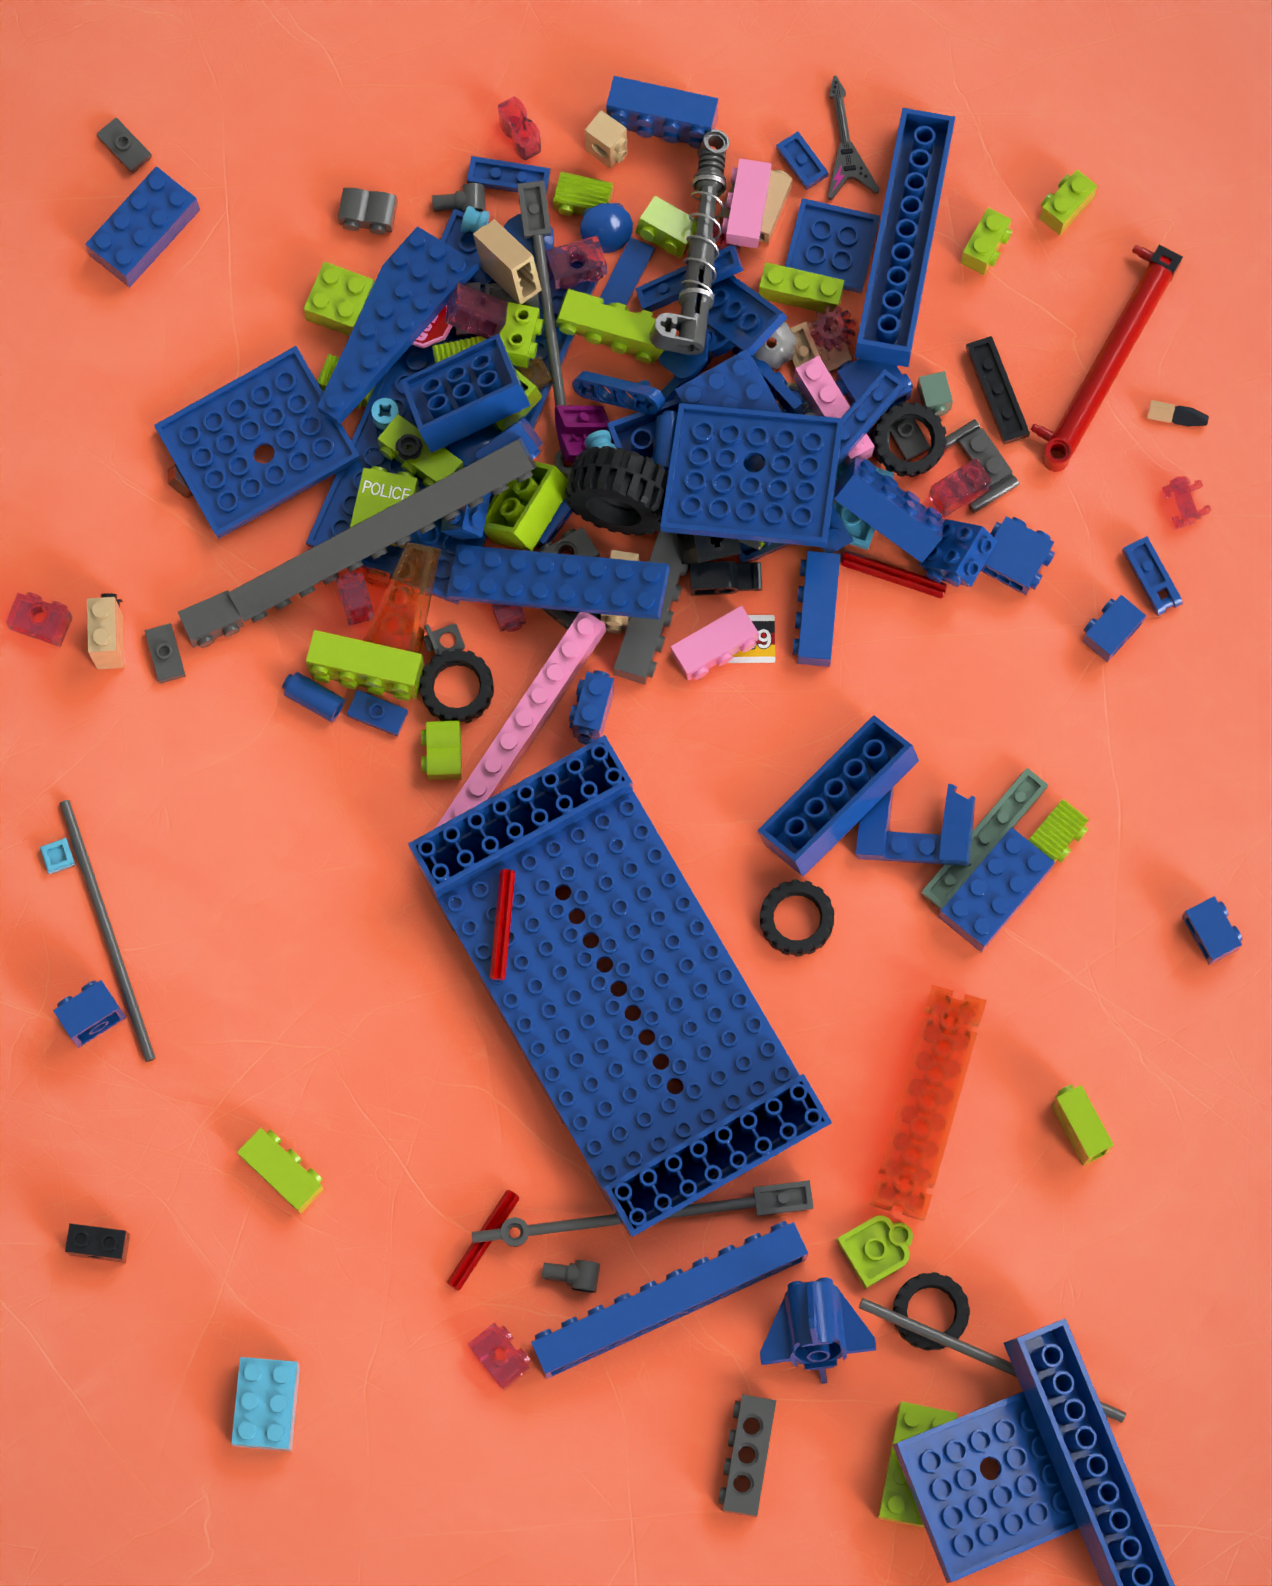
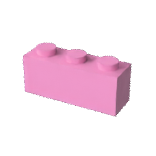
M739 158L738 168H732L730 183L735 184L734 192H728L726 208L730 209L729 218L724 217L722 233L726 234V244L758 249L771 175V163Z
M740 606L670 646L671 655L687 681L692 678L698 680L708 674V669L714 665L722 666L733 659L732 655L740 650L744 653L755 647L756 641L759 639V633L744 608Z

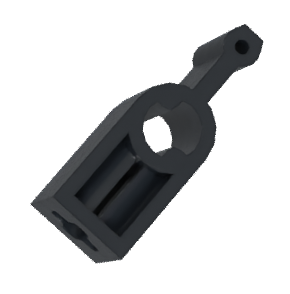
M732 561L690 564L691 596L727 595L737 593L738 591H762L761 562L736 563Z

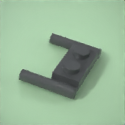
M973 419L945 437L947 444L944 450L958 442L988 488H990V491L968 504L973 513L1020 485L1018 479L1012 474V469L985 430L980 428L976 419Z

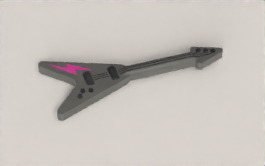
M836 75L833 76L829 98L833 99L840 144L828 200H833L849 179H855L874 194H878L879 187L855 146L850 141L844 104L846 91Z

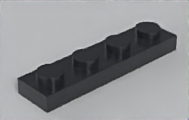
M989 336L966 344L967 353L1003 445L1029 437L1030 431L993 337Z

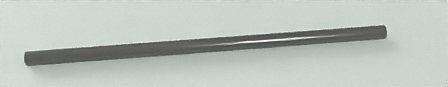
M64 800L59 805L145 1062L155 1060L156 1056L70 800Z
M862 1298L858 1308L1017 1377L1012 1363L870 1300ZM1100 1401L1106 1417L1123 1423L1126 1412Z

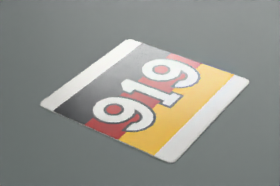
M748 615L759 633V639L756 641L757 644L747 652L743 653L740 650L732 655L733 659L728 663H774L775 616Z

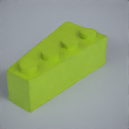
M571 289L567 290L555 321V326L562 333L580 335L585 337V340L591 344L599 345L601 343L607 345L612 351L619 354L628 353L634 355L638 361L643 363H656L664 350L656 348L650 341L649 334L656 321L652 317L653 312L642 310V312L633 313L624 304L616 302L605 305L602 298Z

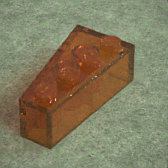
M407 542L393 573V578L383 594L382 602L376 614H374L370 628L362 641L421 654L441 549Z

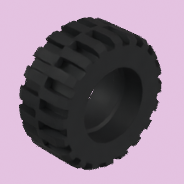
M597 446L591 447L589 450L586 449L581 452L574 461L565 489L566 501L576 515H580L586 522L590 521L594 526L606 528L614 533L621 532L624 535L635 534L636 536H642L645 533L649 535L660 529L669 472L665 471L664 467L659 463H654L653 459L647 456L643 457L634 451L629 452L618 447L614 449L610 446H603L602 448Z

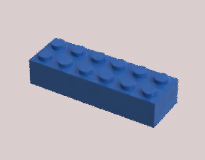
M873 715L757 830L765 846L802 877L806 875L919 762L913 745Z

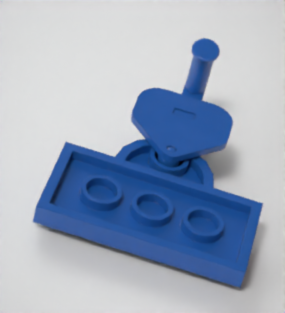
M735 276L728 277L711 285L714 303L708 312L704 352L699 355H687L664 350L659 357L661 365L675 375L660 391L664 395L665 402L678 398L679 396L675 389L699 376L710 364L713 357L721 356L733 347H737L740 351L748 349L751 356H753L786 321L787 316ZM647 380L638 382L639 384L651 386Z

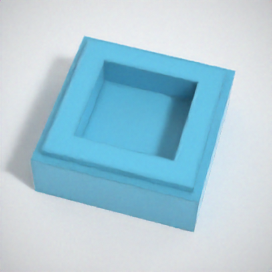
M66 838L40 847L49 875L76 866Z

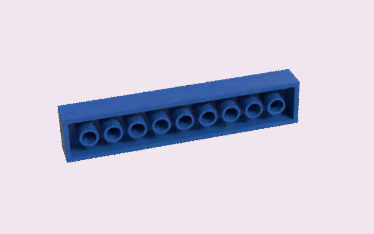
M902 108L856 344L855 358L909 367L953 136L955 116Z
M782 1221L770 1227V1233L762 1237L760 1233L744 1239V1245L736 1249L734 1245L725 1247L718 1251V1257L709 1260L708 1257L701 1258L693 1262L692 1269L683 1272L682 1269L675 1270L666 1275V1281L657 1284L656 1281H651L640 1287V1293L630 1296L629 1292L613 1299L614 1304L607 1308L599 1305L587 1311L588 1316L579 1321L577 1317H573L562 1322V1328L555 1332L547 1329L536 1334L535 1341L531 1342L546 1379L807 1260L808 1251L795 1223L787 1224L786 1221Z
M1066 1318L1004 1342L1005 1349L1102 1586H1175Z

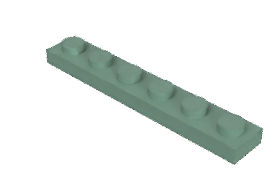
M1026 768L973 830L969 866L944 865L921 891V895L941 911L1011 827H1015L1049 785L1029 768Z

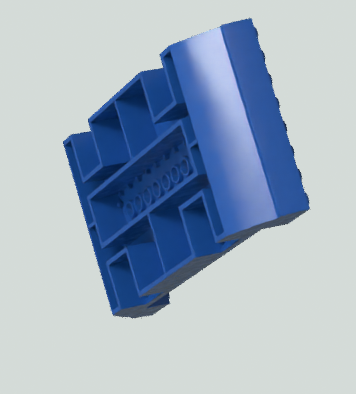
M605 735L408 843L413 858L452 931H455L477 969L480 980L559 1119L562 1124L566 1125L590 1167L591 1175L604 1198L631 1237L832 1124L831 1119L804 1074L800 1075L648 817L633 791V782ZM502 869H510L515 871L506 978L505 980H493L490 977L499 876ZM561 886L568 887L571 890L570 897L566 900L558 899L555 896L557 888ZM574 910H580L585 914V919L580 924H573L569 920L570 913ZM588 934H594L598 937L599 943L594 948H587L582 942L583 938ZM607 958L612 961L613 967L609 972L605 973L597 969L596 965L600 959ZM616 982H621L627 987L626 993L621 997H616L611 993V986ZM631 1006L637 1007L641 1011V1016L638 1020L630 1021L625 1017V1010ZM651 1031L655 1035L654 1042L651 1045L641 1044L638 1039L641 1032ZM658 1055H664L668 1058L669 1065L666 1069L658 1070L653 1066V1059ZM673 1079L681 1081L683 1090L679 1094L670 1093L667 1090L669 1081Z

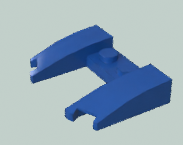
M948 784L941 835L891 832L889 828L893 798L892 788L860 820L856 855L858 859L969 866L976 798L971 795L967 799L955 792L957 786Z

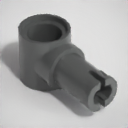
M468 183L462 185L461 190H457L454 194L432 195L433 210L437 212L457 209L465 212L468 206H472L476 211H486L485 187L480 183Z
M575 1260V1263H570L569 1265L544 1262L542 1279L567 1282V1285L571 1286L572 1290L596 1293L600 1263L586 1260Z

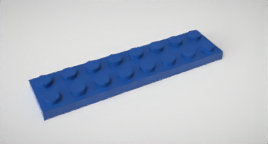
M457 544L446 596L450 600L660 620L670 567L666 563Z

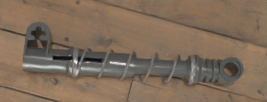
M712 129V131H708L704 135L697 151L699 158L698 171L693 176L692 187L695 191L691 193V196L699 200L698 212L688 215L690 220L696 222L695 235L686 237V241L689 242L688 258L683 260L687 267L685 280L681 282L684 290L679 293V304L682 307L681 315L673 313L660 314L656 318L649 334L651 343L656 348L687 355H699L704 352L708 312L714 303L711 285L717 276L714 268V261L719 256L716 239L719 238L722 230L720 224L715 219L724 212V205L718 197L725 192L727 185L726 178L724 177L726 151L729 147V138L720 130ZM700 193L699 198L693 196V194ZM717 199L721 205V212L714 218ZM697 215V220L692 219L691 216ZM714 222L719 228V233L715 238L712 237ZM676 330L679 331V337L676 336Z

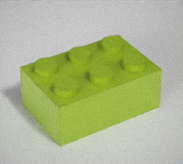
M535 462L537 467L531 470L533 476L520 483L516 479L507 483V490L493 497L488 506L483 532L494 543L533 551L562 501L565 499L568 479L555 465Z

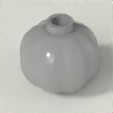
M786 322L770 337L775 339L777 345L774 348H769L765 342L754 354L757 359L765 361L771 369L780 368L784 363L789 362L795 354L796 336Z

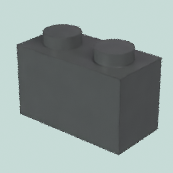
M229 590L178 611L193 648L198 646L199 648L207 647L214 643V639L223 635L225 637L232 636L240 631L239 628L244 626L228 594Z

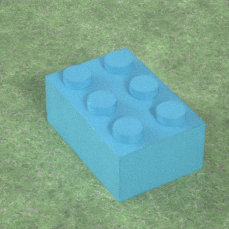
M240 1357L231 1441L234 1447L292 1451L300 1364L298 1362Z

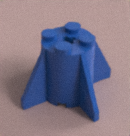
M823 1277L816 1281L805 1283L793 1281L787 1285L788 1291L784 1295V1299L761 1348L760 1359L761 1365L789 1361L796 1367L797 1362L804 1364L806 1370H819L821 1383L824 1384L827 1383L826 1369L837 1366L838 1359L843 1357L844 1361L847 1354L875 1351L876 1342L873 1334L839 1288L833 1285L831 1278Z

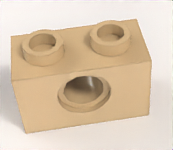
M600 110L585 129V151L610 169L616 162L621 163L628 153L627 128Z

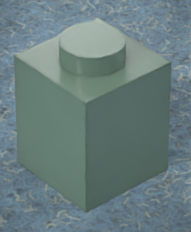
M945 371L918 377L917 388L922 406L931 408L936 416L947 414L952 408L953 399Z

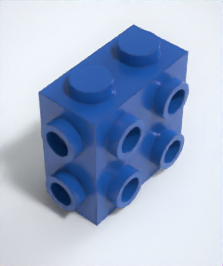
M858 359L854 362L849 360L838 368L835 383L843 396H846L849 400L850 407L883 369H886L906 384L903 392L887 410L895 405H900L911 397L912 382L907 374L902 375L897 365Z
M1006 516L1002 524L997 522L990 533L998 542L981 572L1027 595L1030 588L1035 590L1043 576L1039 574L1042 566L1048 567L1055 555V552L1052 551L1054 541L1050 540L1051 537L1047 533L1040 530L1035 532L1026 527L1027 525L1024 521L1016 517L1011 519Z
M945 519L943 522L942 540L923 563L920 562L919 565L927 572L926 576L937 583L945 581L955 587H959V585L972 587L998 541L983 526Z
M595 670L594 673L587 672L585 680H579L576 691L578 706H572L569 716V728L573 729V737L577 738V741L584 745L603 736L614 696V678H610L608 673Z

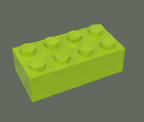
M318 630L313 632L306 658L310 675L314 676L313 679L319 682L329 683L330 680L340 682L341 686L350 689H356L357 686L364 687L372 694L383 695V692L394 694L396 699L410 701V698H418L420 677L425 667L422 654Z
M902 1401L899 1403L878 1519L925 1528L893 1444L957 1418L958 1413Z

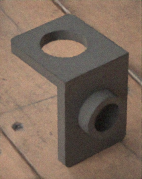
M429 624L425 625L427 635L423 636V640L428 652L433 650L434 655L439 656L444 650L449 649L450 652L455 651L457 648L465 649V644L457 624H451L435 631H431ZM445 633L453 634L456 637L455 645L450 648L443 647L440 643L441 636Z

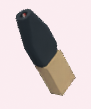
M1151 400L1147 419L1168 423L1173 422L1174 424L1190 427L1207 426L1209 416L1194 408L1180 405L1175 407L1174 404Z

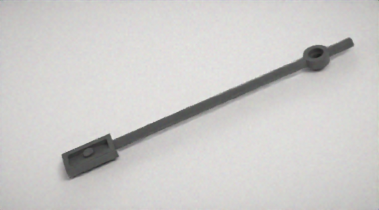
M544 180L517 184L524 239L533 238L537 273L542 289L540 296L555 406L566 405L543 238L544 236H551ZM560 449L555 456V466L569 480L573 465L569 467L564 465V458Z
M810 1180L753 1187V1197L690 1204L665 1219L756 1208L757 1217L813 1210ZM616 1214L527 1225L520 1218L513 1217L507 1219L499 1229L472 1232L473 1243L503 1240L508 1246L519 1247L527 1241L529 1236L622 1225ZM512 1228H518L520 1235L517 1238H513L510 1236L509 1231Z

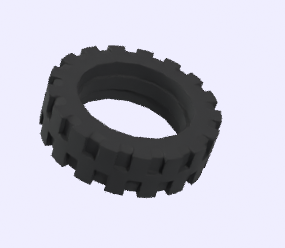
M904 402L891 407L877 421L872 433L873 452L878 456V462L883 464L887 471L897 473L901 477H915L929 471L942 458L947 444V439H945L946 429L941 424V418L938 415L936 416L928 406L925 408L922 404L916 402L914 404ZM914 418L926 426L931 436V447L925 457L915 462H907L897 458L892 453L887 442V434L891 425L896 420Z
M459 648L450 652L449 649L444 650L441 655L433 656L430 659L431 662L425 665L423 674L420 677L422 700L431 715L438 717L440 721L465 722V724L472 722V719L476 717H481L483 711L489 708L494 695L493 677L489 666L485 664V661L480 656L477 657L474 652L469 650L465 652ZM456 665L465 666L473 670L480 682L479 694L476 699L469 705L460 708L448 707L442 704L434 692L435 679L438 674L444 669Z
M795 879L787 883L786 881L782 882L778 887L770 890L762 903L760 927L766 941L768 940L772 948L782 951V954H792L797 957L807 953L808 955L812 954L818 948L824 946L832 933L835 915L834 907H832L831 899L828 895L826 896L824 890L819 886L812 885L810 881L805 880V882ZM804 896L818 907L821 916L820 925L817 931L809 938L790 940L782 936L776 929L774 911L785 898Z
M936 1272L921 1273L909 1279L898 1291L892 1311L908 1317V1303L915 1293L926 1288L940 1289L950 1297L955 1309L954 1321L949 1329L943 1333L959 1339L968 1325L970 1315L968 1297L964 1294L963 1288L949 1276H943ZM894 1324L900 1336L913 1347L926 1351L941 1350L946 1347Z

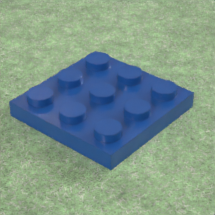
M802 198L785 267L845 280L844 290L862 294L880 216Z

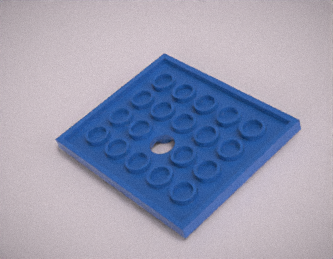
M297 346L292 347L154 425L218 539L361 460L342 424L338 425L319 412L317 406L323 391ZM261 445L273 447L274 457L268 463H259L254 459L255 450Z
M679 403L660 525L661 532L827 548L844 418ZM751 455H758L762 457L765 466L759 472H750L745 469L744 461L748 460Z
M1023 1391L893 1444L946 1583L959 1580L1078 1529ZM986 1457L994 1459L998 1463L999 1471L994 1480H988L981 1474L980 1464Z

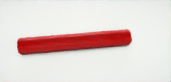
M845 551L841 561V565L940 599L944 597L947 589L946 583H937L928 577L850 551Z
M502 869L499 876L490 977L493 980H505L515 883V871L510 869Z
M506 1190L480 1231L501 1228L519 1201V1196L511 1190ZM492 1241L471 1243L447 1280V1284L458 1291L462 1288Z

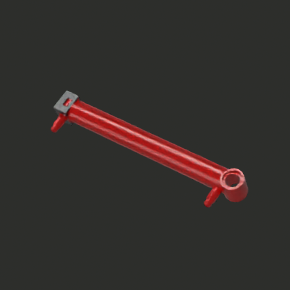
M1160 244L1155 253L1138 245L1133 247V253L1150 262L1055 432L1037 424H1033L1031 428L1033 433L1048 441L1042 457L1043 464L1048 470L1059 472L1068 466L1073 453L1163 293L1180 267L1183 256ZM1060 451L1064 457L1056 459L1052 457L1050 452Z

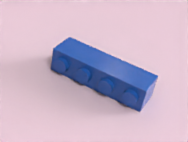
M808 551L807 559H801L800 576H805L804 586H799L797 602H803L802 612H796L795 628L800 629L799 639L794 638L792 654L798 655L797 664L830 667L840 554Z

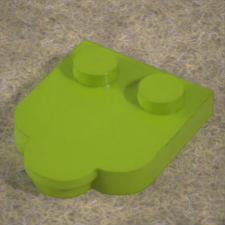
M879 1215L838 1237L836 1242L864 1289H867L906 1265L910 1257L908 1247L912 1243L913 1233L911 1228L905 1223H893L888 1217Z

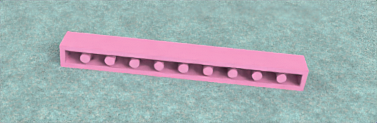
M579 612L436 828L498 794L607 631L604 622L589 613Z

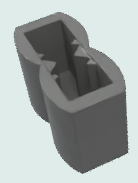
M343 188L338 213L339 224L349 231L367 228L371 233L377 235L392 232L398 204L397 197L386 192Z

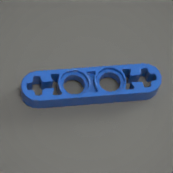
M582 371L572 382L574 391L580 397L646 414H656L665 404L664 395L657 388L589 371Z

